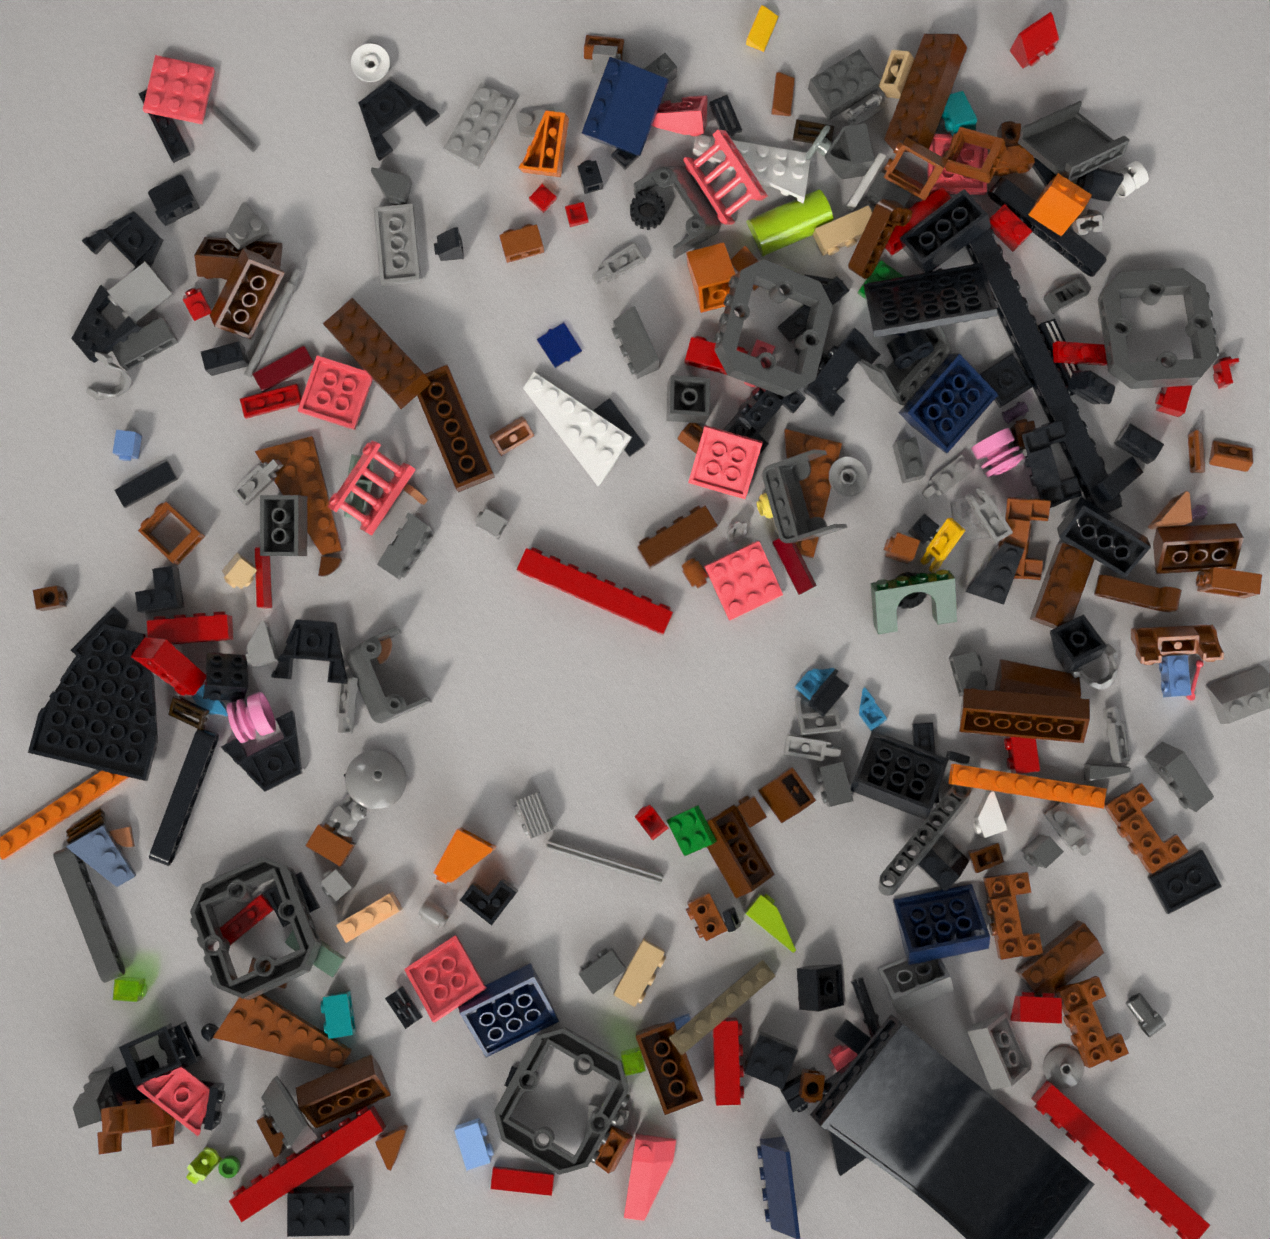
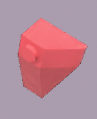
M707 96L684 97L682 102L671 103L670 100L664 101V103L659 105L652 126L683 135L699 136L704 134L707 126Z
M635 1134L624 1218L645 1220L673 1163L676 1139Z

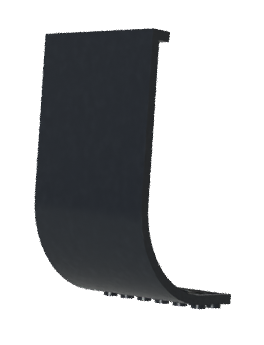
M892 1014L810 1114L822 1128L831 1131L915 1193L966 1239H1052L1095 1185L1006 1107Z

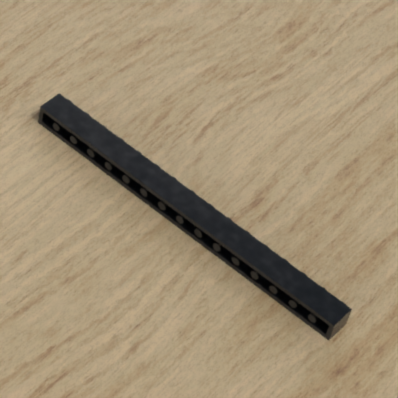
M990 227L965 246L973 264L983 262L999 319L1026 375L1034 385L1032 388L1049 423L1061 419L1066 440L1059 442L1074 475L1077 476L1079 486L1086 500L1107 513L1123 507L1121 495L1118 494L1112 500L1107 501L1097 486L1099 482L1109 475L1104 468L1105 462L1101 456H1098L1096 443L1087 433L1088 427L1079 416V408L1076 403H1073L1070 397L1071 392L1062 381V373L1053 362V354L1045 345L1044 335L1037 329V321L1034 315L1030 314L1028 302L1025 297H1022L1019 291V283L1016 279H1013L1010 264L1005 262L1002 256L1003 250L996 243L994 231Z

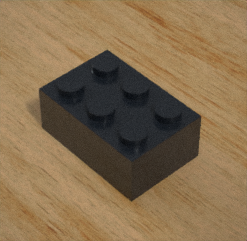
M354 1186L296 1187L287 1193V1237L350 1236L354 1229Z

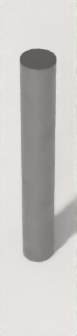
M216 106L211 109V113L252 152L257 149V145Z

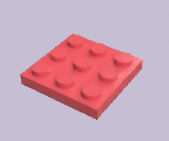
M155 55L143 111L145 113L203 124L215 73L214 67Z
M935 134L929 150L943 157L944 153L951 146V134ZM965 143L956 162L981 169L988 156V149ZM927 163V180L935 168L930 163ZM944 168L930 191L932 193L943 187L948 194H958L965 189L970 195H986L987 183L948 172Z
M316 356L298 412L356 430L373 379L364 370Z
M705 425L688 483L746 499L763 442Z
M758 540L704 566L729 621L783 595Z
M456 935L404 969L434 1023L486 989L484 982Z

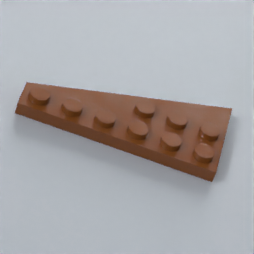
M784 429L787 459L813 449L825 450L827 452V455L809 461L811 473L808 478L799 481L809 517L824 518L831 490L829 470L832 464L839 458L842 443ZM819 537L795 542L802 556L814 558Z
M310 436L255 451L262 464L264 462L269 464L273 459H279L283 464L282 468L276 472L277 477L274 480L283 495L307 496V533L320 553L325 556L343 551L333 511L328 508L330 504L314 437Z
M264 994L251 1000L239 997L213 1037L338 1069L341 1068L352 1051L351 1048L335 1038L328 1039V1034H325L319 1028Z

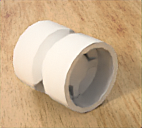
M1133 161L1125 166L1123 170L1117 172L1124 175V180L1116 194L1124 198L1148 182V173L1140 162Z

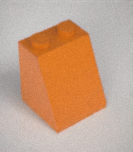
M1058 173L1043 189L1028 215L1062 236L1084 210L1092 195Z
M725 243L686 252L687 265L700 312L703 313L725 307L724 300L730 291L728 286L730 278L736 275Z
M462 827L458 828L433 873L437 875V880L445 884L447 882L452 883L493 852L497 846Z

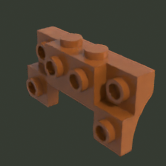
M1015 497L1007 499L1005 520L1013 533L999 541L998 549L1005 541L1024 547L1014 579L1041 580L1044 560L1028 558L1032 520L1049 521L1051 500Z
M1212 624L1131 628V641L1136 647L1135 655L1141 664L1153 665L1154 663H1161L1163 655L1198 654L1206 662L1224 659V652L1219 644L1216 628Z
M1139 783L1125 793L1105 803L1104 807L1117 825L1116 830L1122 838L1125 837L1129 844L1127 846L1131 853L1138 856L1148 873L1153 874L1166 864L1173 863L1188 853V850L1176 834L1162 842L1141 811L1143 807L1154 800L1143 783Z
M1028 872L984 877L988 901L985 907L987 915L991 917L992 923L989 924L991 935L995 938L998 958L1003 960L1043 954L1039 933L1023 935L1016 895L1032 893Z
M1098 976L1064 985L1055 990L1057 998H1062V1010L1065 1015L1063 1020L1066 1026L1070 1028L1072 1033L1071 1040L1078 1048L1084 1066L1092 1068L1107 1060L1112 1062L1129 1054L1122 1034L1117 1033L1106 1038L1094 1009L1093 1002L1106 997Z
M151 1099L140 1100V1104H136L134 1100L122 1102L123 1106L101 1109L102 1132L97 1133L99 1155L122 1151V1134L151 1130L152 1147L174 1144L176 1119Z

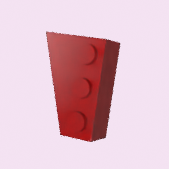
M145 637L131 655L137 662L174 687V690L182 696H194L206 680V674L166 639Z

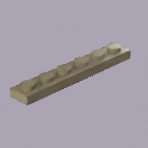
M761 960L669 1037L670 1041L680 1054L683 1055L776 977L765 961Z

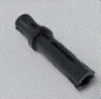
M860 977L858 980H852L851 984L864 1016L863 1022L867 1024L872 1038L880 1028L879 1016L875 1014L864 979Z

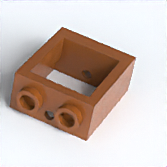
M960 127L957 134L955 133L952 137L949 150L943 155V158L948 160L945 169L948 172L990 183L1006 151L1005 141L999 137ZM965 143L990 149L981 169L956 162Z
M906 137L904 142H899L893 153L897 155L894 160L890 158L884 169L887 172L884 178L925 201L948 160ZM905 150L935 166L925 185L895 169Z
M165 501L155 508V513L150 518H146L141 523L138 531L172 563L179 565L204 539L205 535L172 504ZM170 512L191 531L172 552L151 534Z
M1213 567L1200 571L1196 577V586H1198L1197 591L1238 598L1260 595L1262 574Z

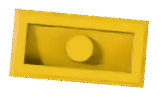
M761 5L747 37L746 45L764 52L779 16Z

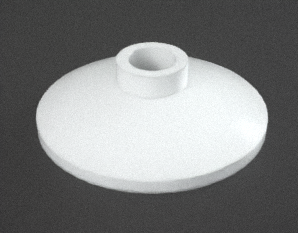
M365 44L357 48L353 53L351 67L359 79L366 82H375L387 74L390 67V59L386 50L381 46ZM370 64H375L372 68L368 67Z

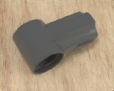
M1141 993L1133 995L1127 1000L1126 1005L1137 1018L1138 1025L1148 1037L1153 1036L1166 1026L1162 1017L1151 1008Z

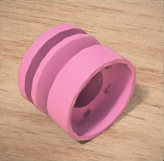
M1009 428L991 435L971 448L977 460L987 457L988 461L981 466L982 469L989 466L992 467L991 470L985 473L987 478L1007 472L1025 458L1023 453L1014 457L1013 453L1020 450L1019 446L1009 448L1008 445L1015 440Z
M262 692L248 696L247 705L242 699L237 700L236 703L231 702L227 704L229 723L240 743L248 742L249 738L251 740L255 739L256 730L261 736L276 731V722L271 706Z

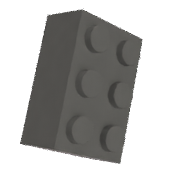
M859 49L811 78L808 90L829 121L873 92L875 93L879 88L881 80Z
M260 495V556H307V496Z

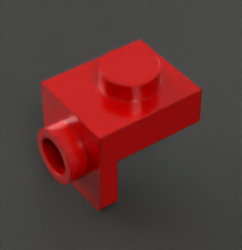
M194 287L185 291L186 295L183 296V302L194 321L211 313L212 310L201 288L196 290Z
M1224 357L1219 359V363L1213 366V379L1218 385V389L1226 388L1233 383L1230 367L1240 362L1239 358Z
M651 805L641 808L638 814L635 815L636 820L652 840H655L669 829Z

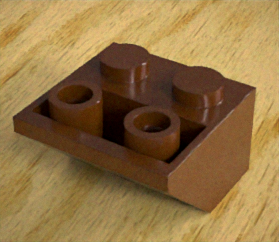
M789 767L758 790L781 823L797 815L817 801L793 767Z

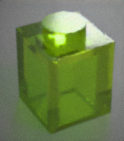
M119 977L114 980L113 1000L138 1002L146 996L147 984H145V978Z
M640 1047L621 1051V1059L626 1076L646 1071Z

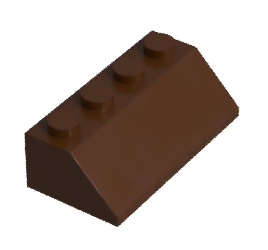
M204 237L194 254L197 276L206 279L222 278L227 280L242 249L238 250L226 238ZM254 241L244 247V249L262 255L281 268L282 243Z
M243 248L210 313L214 327L251 339L285 272L262 255Z
M1236 523L1156 528L1153 541L1156 574L1198 572L1213 567L1230 570L1236 569L1244 537Z
M1061 543L1057 545L1032 610L1030 620L1053 629L1073 620L1095 559L1068 544Z
M1003 659L999 660L994 688L996 691L1081 698L1080 677L1074 678L1071 673Z
M735 804L706 820L717 841L708 846L707 849L735 898L754 891L775 875Z
M1077 920L1042 949L1043 954L1034 955L1015 972L1030 991L1034 993L1035 997H1042V993L1055 994L1056 989L1066 985L1104 954V951L1098 939L1086 924Z
M674 1021L649 1026L636 1031L635 1035L665 1115L704 1101L686 1052L681 1055L669 1039L677 1031Z
M372 1054L296 1087L298 1108L315 1129L355 1112L364 1106L391 1096L380 1065Z

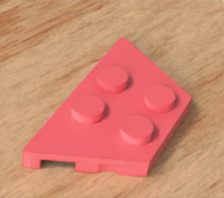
M182 1065L136 1086L140 1092L195 1135L199 1136L202 1121L207 1111L210 1088Z

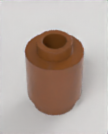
M695 558L681 565L682 572L691 587L696 586L698 589L708 583L706 579L709 576Z

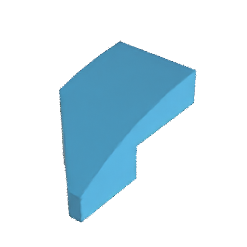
M812 669L802 677L794 688L810 700L835 669Z
M205 684L192 696L197 705L210 710L209 715L220 714L228 716L227 708L221 700L203 699Z
M863 688L859 716L869 730L872 731L887 721V717L877 706L868 690Z

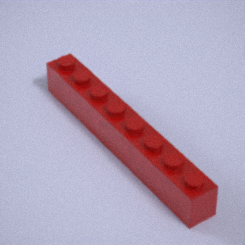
M537 548L525 549L516 569L517 572L660 635H664L673 614L670 611L671 607L662 603L659 606L651 603L652 599L644 595L637 597L633 595L634 591L623 587L621 590L615 587L616 583L607 579L603 582L597 579V575L592 572L582 573L578 571L579 567L568 563L566 566L560 563L561 559L552 555L548 558L542 555L543 551Z
M374 1105L370 1108L364 1106L356 1112L357 1116L350 1120L347 1117L338 1124L339 1128L336 1130H327L320 1135L322 1139L319 1141H313L300 1153L293 1152L285 1158L287 1160L281 1165L279 1162L268 1169V1174L264 1176L259 1174L250 1181L251 1185L246 1188L242 1185L233 1191L234 1196L229 1200V1203L241 1223L381 1133L386 1125Z

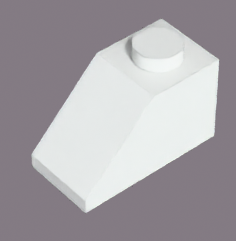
M987 791L975 813V823H973L976 834L983 838L1008 830L995 792Z

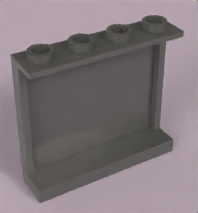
M1081 101L1068 105L1030 124H1026L1020 131L1018 144L1056 175L1059 173L1070 181L1124 156L1130 141L1126 136L1113 140L1079 113Z

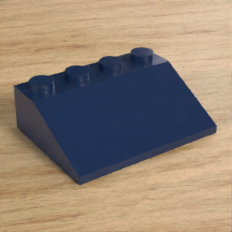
M609 57L581 133L593 141L641 156L669 80L625 61Z
M949 354L898 413L914 429L943 452L948 453L996 399L998 394L961 354Z
M972 884L949 888L947 891L939 890L893 900L900 935L909 965L989 949L990 934Z
M531 963L485 985V990L458 1007L461 1017L486 1058L559 1022L557 1014Z
M782 1136L759 1139L760 1146H756L758 1159H762L763 1167H759L760 1179L765 1181V1188H762L763 1201H767L768 1209H764L765 1221L770 1223L771 1229L792 1238L800 1239L791 1157L785 1138Z

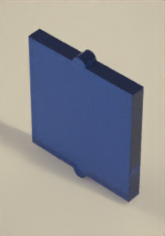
M565 323L560 324L554 329H549L546 334L537 339L554 368L559 367L565 362H570L571 358L582 352Z

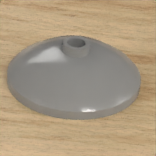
M370 750L356 756L349 764L345 775L346 788L351 798L359 805L369 809H384L395 804L403 795L407 782L406 772L401 762L392 754L380 750ZM380 773L381 777L377 778L374 774Z

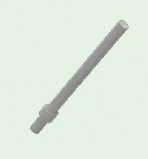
M294 269L289 281L283 287V294L244 375L250 378L291 294H294L297 288L295 285L302 273L300 270Z

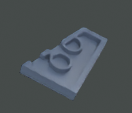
M104 824L66 846L116 887L136 876Z

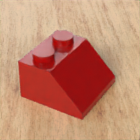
M1049 12L1021 31L1015 39L1010 52L1023 69L1028 65L1034 66L1039 62L1040 57L1044 54L1048 56L1056 49L1055 46L1059 36L1053 14Z
M1022 992V996H1015L1010 1020L1062 1024V998H1055L1054 993H1042V997H1034L1033 992Z

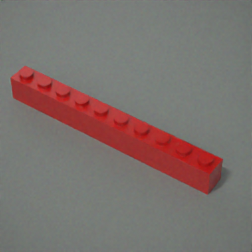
M1046 1080L1031 1098L1036 1103L1034 1107L1041 1114L1048 1113L1052 1117L1049 1120L1058 1129L1063 1127L1068 1132L1065 1135L1074 1143L1078 1140L1083 1145L1081 1149L1087 1155L1092 1157L1094 1154L1099 1159L1096 1162L1105 1171L1108 1169L1113 1171L1115 1174L1112 1177L1121 1185L1126 1183L1130 1187L1128 1191L1137 1199L1142 1197L1146 1201L1144 1205L1151 1212L1155 1213L1158 1211L1162 1215L1160 1217L1161 1221L1169 1228L1172 1225L1178 1230L1175 1233L1182 1239H1200L1210 1227L1208 1222L1049 1081Z

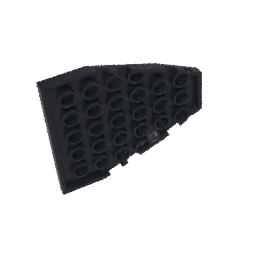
M105 624L102 625L97 631V635L89 640L86 648L73 659L61 677V682L55 692L52 691L49 701L39 711L28 753L148 781L158 744L154 674L131 657L146 637L145 634Z

